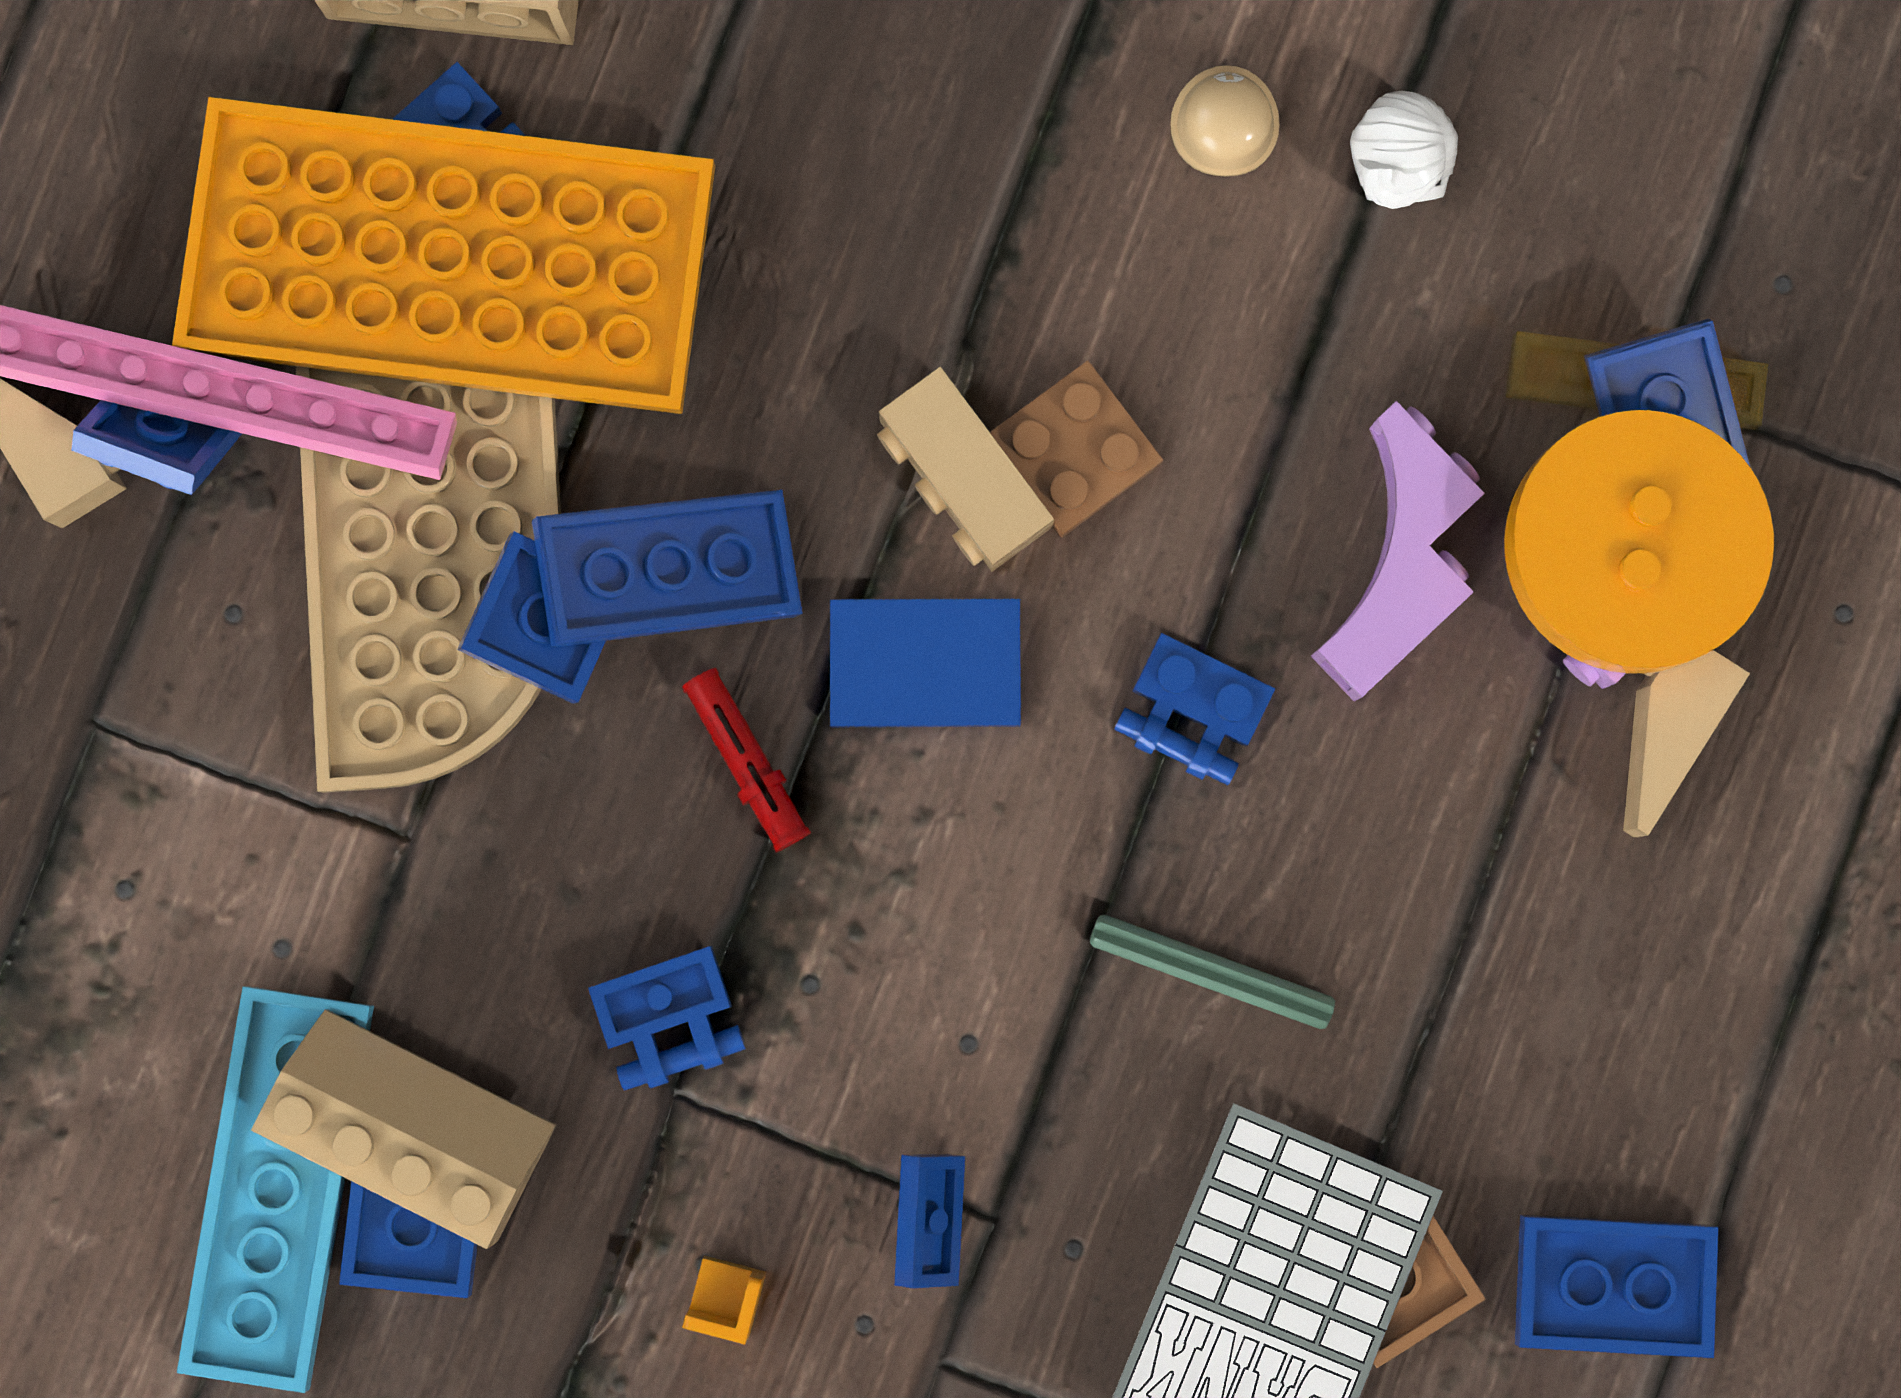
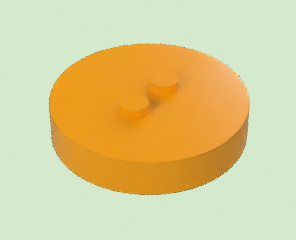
M1631 410L1601 416L1578 426L1553 444L1533 463L1520 482L1509 508L1504 536L1505 561L1512 589L1521 608L1536 629L1550 643L1574 659L1599 669L1620 673H1650L1677 667L1709 653L1732 637L1745 624L1758 605L1769 580L1773 562L1774 530L1768 502L1757 477L1743 457L1727 441L1712 430L1682 416L1651 410Z

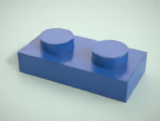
M952 1154L901 1155L895 1286L906 1288L959 1286L965 1156Z

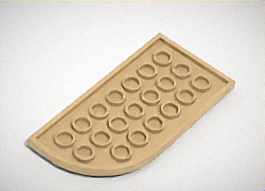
M296 366V375L456 413L457 425L440 480L300 447L317 792L386 789L409 786L436 779L465 766L499 743L519 723L541 691L540 688L460 652L457 648L509 534L515 531L534 540L532 520L536 516L561 514L555 398Z

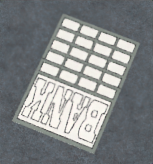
M1233 1103L1112 1398H1359L1443 1191Z

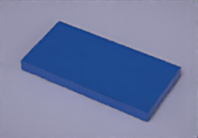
M783 490L536 516L532 520L551 647L792 618L803 614Z

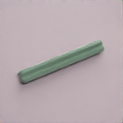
M1100 915L1094 925L1090 944L1097 949L1318 1029H1325L1332 1018L1335 1000L1329 995L1108 915Z

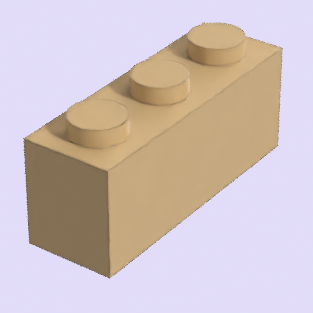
M941 367L879 411L880 423L884 427L883 430L877 433L879 440L898 465L908 459L922 479L914 484L915 488L935 515H938L943 510L947 511L960 529L952 537L973 566L983 560L990 571L993 572L1053 527L1054 518Z

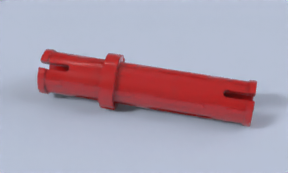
M717 668L709 669L686 682L682 689L694 705L714 745L718 748L741 789L737 793L742 805L750 804L763 829L773 843L775 852H780L808 836L811 831L805 826L783 787V784L787 781L781 769L774 771L752 733L748 722L741 714L731 694L721 680ZM716 709L721 710L727 723L729 724L742 749L744 750L743 754H740L738 752L724 725L722 724L717 713L715 712ZM749 766H753L775 804L777 812L772 811L761 789L750 773Z

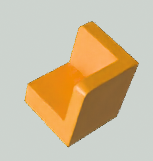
M704 1256L690 1308L685 1314L682 1328L745 1345L751 1333L766 1271Z

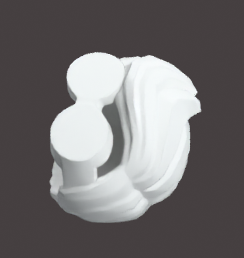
M1402 90L1386 93L1373 103L1352 131L1350 139L1352 159L1367 200L1395 209L1410 206L1414 202L1444 197L1449 176L1453 174L1458 135L1450 118L1446 116L1444 110L1432 99L1419 93Z

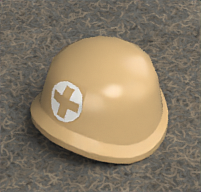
M1216 66L1196 75L1180 92L1171 114V137L1179 155L1195 170L1213 176H1238L1255 170L1270 156L1279 135V113L1272 93L1255 74L1237 66Z

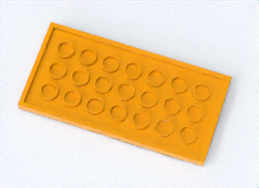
M208 97L172 346L218 357L682 414L716 166L714 159Z

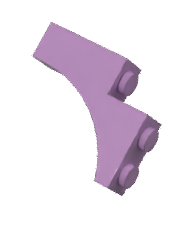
M1397 401L1378 417L1369 428L1379 450L1387 487L1388 515L1385 539L1378 564L1366 591L1352 613L1338 630L1311 655L1354 702L1372 689L1473 593L1472 589L1465 583L1469 578V574L1461 563L1445 550L1437 554L1429 545L1485 494L1476 485L1480 477L1465 458L1456 452L1449 456L1432 439L1436 435V431L1421 412L1411 406L1405 410Z

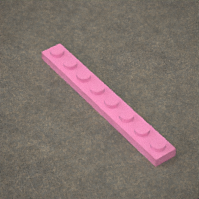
M0 305V376L437 480L441 478L457 425L456 413Z

